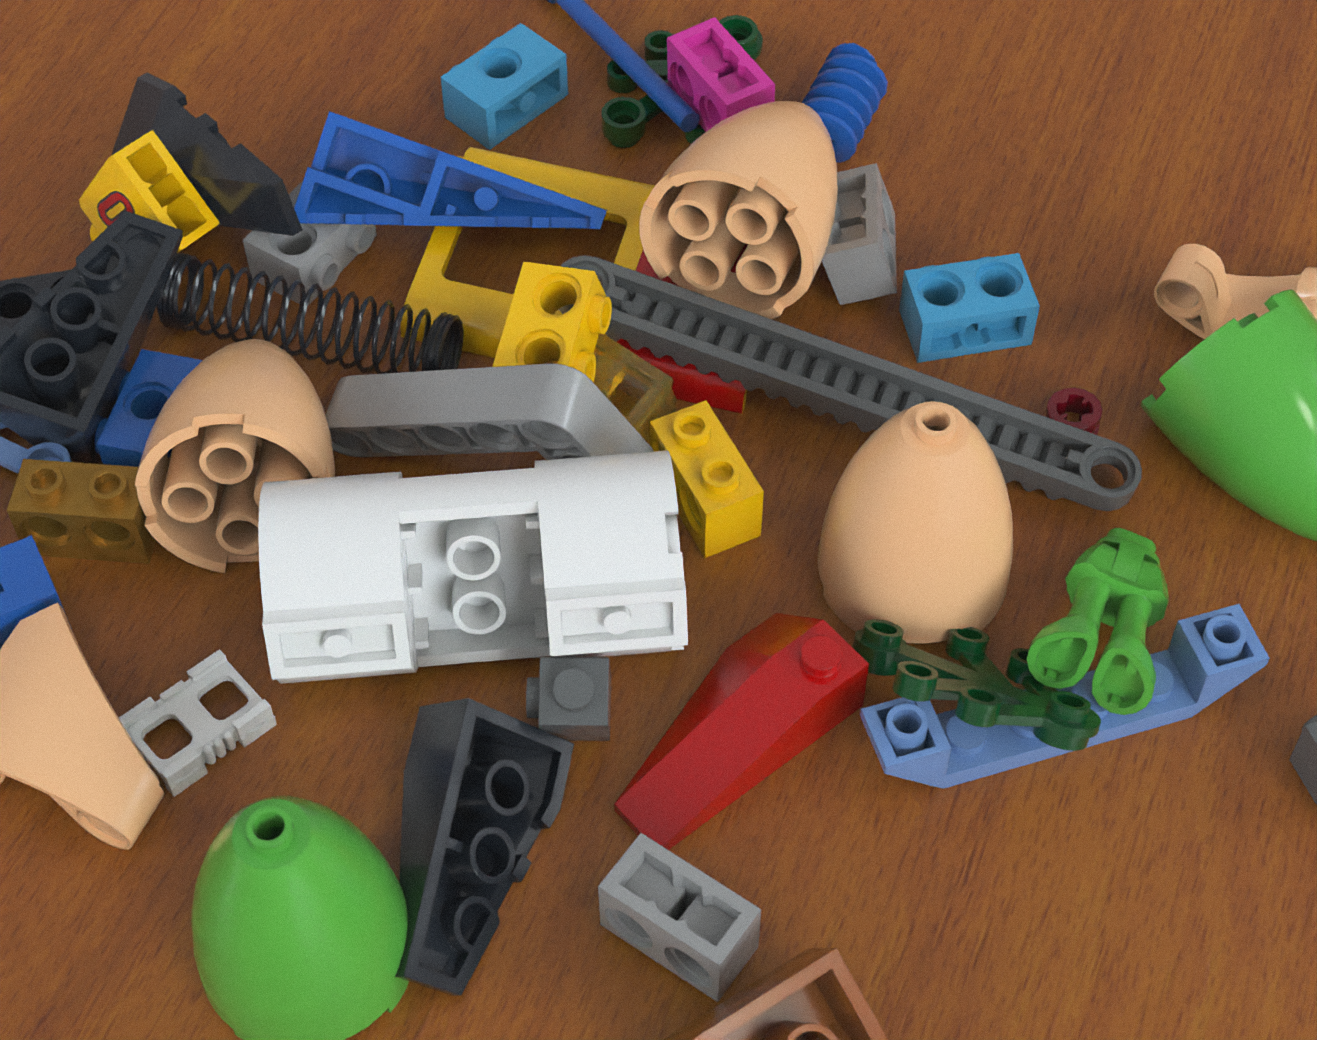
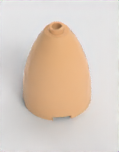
M774 101L747 108L722 120L697 138L670 165L644 203L639 221L640 239L644 253L660 280L669 276L679 287L769 319L781 316L784 308L795 303L808 291L827 248L835 217L838 191L837 163L832 140L817 112L808 105L795 101ZM745 244H748L736 265V273H732L730 270L732 269L734 263L739 257Z
M249 339L229 344L211 354L179 383L164 404L149 433L135 480L138 499L146 516L145 527L158 543L188 563L225 573L227 562L259 561L258 519L260 493L263 483L335 477L332 438L322 403L310 379L293 357L283 349L269 341ZM172 449L171 456L168 458V451Z
M923 402L897 413L870 435L848 463L836 485L824 518L818 549V570L824 587L823 596L828 605L841 621L855 632L863 629L867 620L878 619L901 627L904 631L902 639L906 643L948 641L950 629L974 627L982 630L990 623L1002 606L1008 587L1013 556L1012 511L1007 486L998 461L977 426L958 409L949 404Z

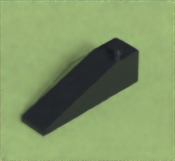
M124 211L76 257L77 265L52 289L46 286L32 299L34 306L11 328L5 325L0 330V422L33 446L44 442L61 444L68 450L71 459L83 463H93L97 454L94 444L97 427L102 419L109 418L117 401L121 382L124 376L131 372L138 357L182 241V230Z
M469 698L419 707L403 779L399 883L406 899L408 928L403 956L395 977L453 996L462 995L500 924L498 910L511 885L516 882H522L532 863L526 858L541 829L551 828L561 809L574 743Z

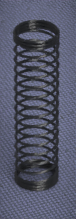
M185 253L176 254L157 304L159 320L165 327L175 328L176 330L182 329L184 332L196 329L202 336H208L213 333L219 340H226L231 337L234 342L253 339L252 337L256 334L261 324L264 340L270 342L280 327L282 345L278 347L284 349L290 356H298L302 353L308 361L316 360L320 357L326 365H331L338 361L344 369H351L356 365L362 373H369L373 369L377 374L398 373L397 367L403 359L408 343L409 372H415L421 360V371L457 369L463 347V323L458 315L453 316V314H447L446 312L441 313L431 326V315L428 309L425 308L417 315L412 328L413 311L409 304L401 307L395 320V307L391 300L385 301L377 314V303L373 296L365 298L359 309V299L355 292L347 294L341 304V295L336 287L330 289L323 299V291L318 283L313 284L305 292V286L301 279L295 280L288 288L283 275L277 276L270 284L268 275L265 271H262L252 280V274L247 267L241 268L235 275L230 263H226L217 271V267L212 259H208L201 264L195 255L191 256ZM187 265L188 283L186 295L178 312V290L182 274ZM207 265H211L213 276L209 299L202 315L197 321L196 313L204 288L203 271ZM228 269L230 285L227 301L220 318L214 324L213 308L217 284L223 271ZM246 273L247 294L244 306L237 323L232 328L231 312L235 288L241 275ZM264 277L265 293L261 312L250 332L249 317L253 292L259 279ZM281 281L283 289L282 302L275 325L268 335L269 305L275 286ZM299 285V309L293 328L286 339L285 327L289 301L294 289ZM317 289V312L309 336L304 342V322L307 306L312 293ZM335 293V314L328 337L322 346L325 311L331 296ZM353 297L352 321L347 338L341 348L342 321L348 302ZM371 301L370 325L364 344L359 352V334L362 318L367 305ZM389 306L388 328L383 345L377 356L380 324L384 312ZM407 310L406 332L396 358V341L399 326ZM208 315L211 329L203 330L199 325L203 323ZM425 315L424 336L414 362L416 337L421 320ZM226 318L229 333L220 334L217 329ZM244 321L246 337L238 338L234 333L238 331ZM298 330L300 349L292 351L288 345ZM316 333L318 353L310 355L306 349ZM335 334L336 357L327 359L324 353ZM353 338V356L355 360L351 363H345L342 357ZM372 339L371 354L373 364L370 367L364 368L360 361ZM391 339V368L388 371L382 372L379 368V363L385 355Z

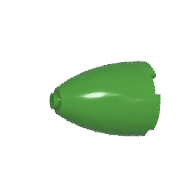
M1285 290L1271 296L1264 303L1269 312L1260 317L1252 313L1238 322L1233 318L1190 350L1159 378L1166 388L1160 397L1156 400L1151 394L1141 401V407L1173 446L1202 474L1227 494L1263 518L1301 537L1317 542V319L1295 290Z
M273 796L260 799L243 807L229 819L212 841L201 865L195 885L191 916L194 957L202 986L209 1002L222 1020L242 1040H345L367 1028L385 1011L391 1013L399 1003L409 983L407 980L395 977L407 938L408 911L401 885L380 850L348 819L320 803L298 797Z

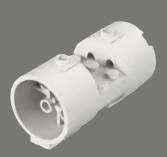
M669 451L535 461V468L403 478L401 472L264 482L259 501V567L263 604L262 626L272 680L277 679L280 684L416 673L418 667L546 656L607 657L684 650L683 645H688L686 586L676 516L678 514L676 486Z

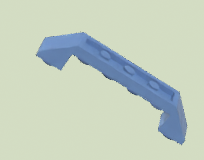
M1240 604L1177 621L1168 649L1150 654L1156 672L1154 693L1148 705L1137 713L1127 715L1110 713L1098 705L1092 694V679L1095 670L1087 672L1074 686L1057 690L1082 696L1090 702V709L1100 717L1101 724L1098 734L1088 740L1087 747H1091L1192 718L1265 667L1269 661V656ZM902 697L862 708L860 713L862 722L885 774L942 789L1073 752L1043 743L1033 734L1034 727L994 725L992 727H978L960 720L955 715L956 709L936 714L930 700L919 702Z

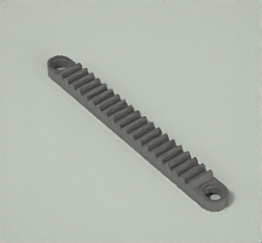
M577 256L561 265V267L595 271L606 296L610 297L612 302L611 321L605 333L610 341L627 340L632 349L649 348L655 357L661 359L665 355L671 356L676 364L682 367L691 363L704 375L711 371L716 372L722 381L730 383L733 380L741 381L744 388L748 391H753L756 388L763 389L768 398L774 400L782 396L787 398L793 407L798 408L803 404L810 406L815 415L832 414L837 423L840 424L852 421L857 424L860 431L865 433L873 429L877 430L897 413L923 402L949 404L963 413L980 430L995 454L1006 484L1014 480L1021 482L1024 490L1028 492L1036 489L1043 490L1047 498L1053 501L1063 497L1097 510H1117L1129 503L1141 481L1142 468L1138 457L1131 449L1118 442L597 257ZM574 304L565 305L561 307L559 310L562 314L568 312L574 306ZM1099 464L1112 465L1121 472L1124 484L1119 488H1104L1098 485L1092 478L1091 468Z

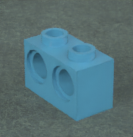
M1019 253L995 257L987 256L976 260L937 266L928 265L922 268L904 270L899 311L917 363L1032 345L1040 305Z

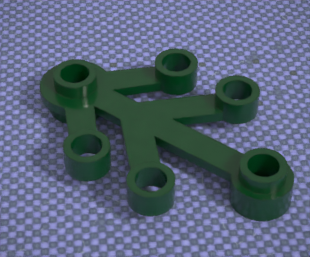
M741 15L724 17L719 21L753 60L760 55L763 38L753 20ZM657 30L645 37L644 56L646 60L644 61L668 84L667 37L674 34L668 31ZM613 60L608 63L607 85L612 91L624 94L637 89L638 85ZM645 95L640 100L630 97L611 99L605 103L601 111L602 132L612 145L619 148L632 147L645 134L646 123L663 110L648 95ZM699 123L692 131L685 132L686 140L690 144L706 132L704 129H699V127H702Z
M867 620L864 628L855 633L852 648L869 663L868 673L880 676L895 675L892 689L903 698L919 702L931 699L956 700L958 702L955 715L965 723L978 727H992L994 725L1034 727L1033 734L1036 738L1047 745L1062 750H1083L1087 747L1089 738L1098 734L1101 719L1098 714L1090 709L1091 704L1088 700L1071 692L1058 691L1056 688L1047 687L1035 680L1029 671L1027 663L1029 649H1013L1005 673L1011 681L1021 684L1025 688V690L1014 687L987 657L985 653L989 636L977 628L950 629L945 652L950 657L958 660L963 666L907 645L906 641L902 639L903 629L885 620Z

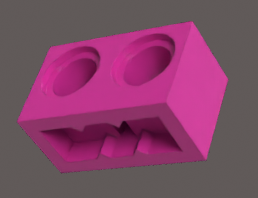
M715 17L667 37L668 85L699 115V124L706 132L722 120L740 111L775 101V83Z

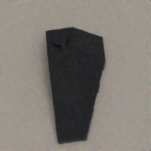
M145 73L137 78L112 155L153 130L220 222L218 226L294 236L303 230L283 179L241 143L231 148L226 139L219 133L217 122L207 113L197 118L190 114L184 108L188 104L186 95L176 86L150 73Z

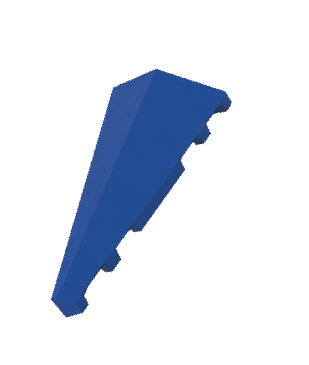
M331 111L328 113L312 165L307 167L294 207L299 222L302 224L601 229L607 210Z

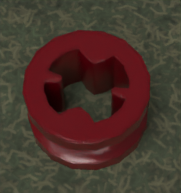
M1064 388L1055 392L1049 398L1046 417L1098 435L1103 409L1098 398L1087 390ZM1066 412L1079 413L1080 422L1067 421L1068 415Z

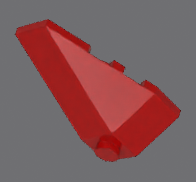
M775 613L725 649L614 803V811L637 836L642 833L667 850H670L860 709L864 704L869 663L824 619Z

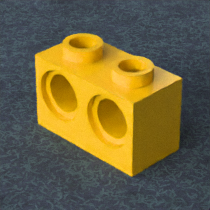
M523 261L492 367L544 364L550 360H559L557 364L573 367L584 373L594 382L596 373L595 346L599 334L607 332L612 315L611 299L606 296L595 271ZM574 304L568 312L554 315L561 307Z
M707 400L650 421V446L653 451L668 450L670 453L676 486L678 515L704 558L761 536L764 491Z

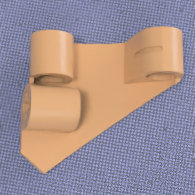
M1184 244L1177 248L1155 286L1154 298L1167 314L1203 339H1206L1233 318L1238 322L1252 313H1255L1258 317L1269 312L1264 303L1271 296L1285 290H1295L1317 319V267H1306L1301 275L1264 277L1226 274L1221 258L1213 250L1203 245Z
M55 603L20 620L0 649V785L5 777L8 776L50 795L91 835L111 846L120 849H130L162 800L164 791L159 786L160 782L157 775L152 771L134 744L95 678L72 632L63 608L58 603Z

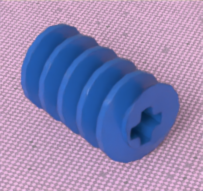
M842 43L832 48L826 57L825 63L820 68L818 76L810 86L809 92L802 101L803 104L815 110L822 119L830 134L836 162L838 163L849 160L857 149V144L865 134V129L872 121V115L878 109L880 100L887 92L888 81L884 72L877 66L876 60L870 52L856 43Z

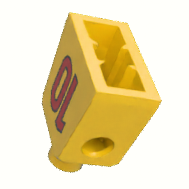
M153 130L110 156L79 199L81 209L92 222L90 227L92 241L124 211L182 230L183 238L177 253L220 224Z

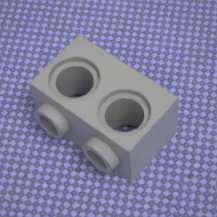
M877 163L837 172L838 191L835 217L822 263L840 305L897 293L895 211Z
M302 182L289 194L293 207H295ZM300 223L303 230L294 236L252 230L243 239V244L252 280L259 272L265 271L270 279V284L277 276L283 275L288 288L295 280L301 279L305 286V292L313 284L317 283L323 291L331 288L336 282L339 273L358 254L364 253L371 246L377 234L375 225ZM261 277L258 283L265 286L264 277ZM279 281L274 291L282 295V282ZM299 285L296 286L290 298L298 304L300 302ZM317 289L312 293L308 305L318 296Z
M642 833L639 834L598 886L601 926L717 1002L759 946L760 908Z

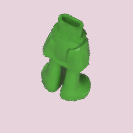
M1113 528L1107 533L1106 537L1101 538L1096 544L1090 546L1076 560L1065 577L1066 590L1072 603L1069 613L1066 617L1043 627L1031 642L1027 663L1029 671L1035 680L1047 687L1057 689L1071 687L1079 682L1087 673L1095 656L1099 642V629L1102 622L1112 626L1113 631L1108 643L1105 645L1092 679V694L1098 705L1110 713L1120 715L1137 713L1148 705L1154 693L1156 672L1151 656L1145 646L1146 628L1164 618L1169 599L1166 579L1160 568V560L1155 554L1156 546L1153 541L1122 528Z

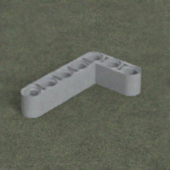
M549 363L345 376L338 381L325 414L332 438L333 450L351 457L538 451L546 460L654 452L646 440L590 378L581 371L562 364Z

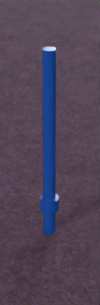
M547 0L550 3H557L682 131L690 132L696 128L700 120L699 115L584 0Z

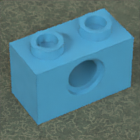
M522 23L502 36L495 38L489 45L462 63L455 65L449 72L440 77L445 118L489 150L568 95L566 53Z

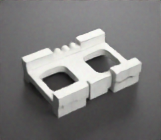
M220 649L188 670L187 675L189 679L185 682L180 680L159 695L160 699L155 702L151 697H148L136 705L134 709L132 708L119 717L142 756L164 780L166 788L174 797L208 774L204 764L206 762L210 765L216 762V755L224 757L226 755V748L234 750L236 748V741H239L245 748L259 738L260 735L262 736L277 725L271 705L265 699L262 700L227 661L225 654ZM231 681L246 696L248 702L228 718L217 720L199 700L202 695L221 682ZM175 719L191 735L192 741L172 757L160 759L143 741V738L148 732L164 721Z

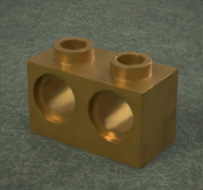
M23 459L7 507V513L18 539L21 540L32 535L41 556L150 564L156 539L145 527L146 516L141 508L135 486L138 467Z

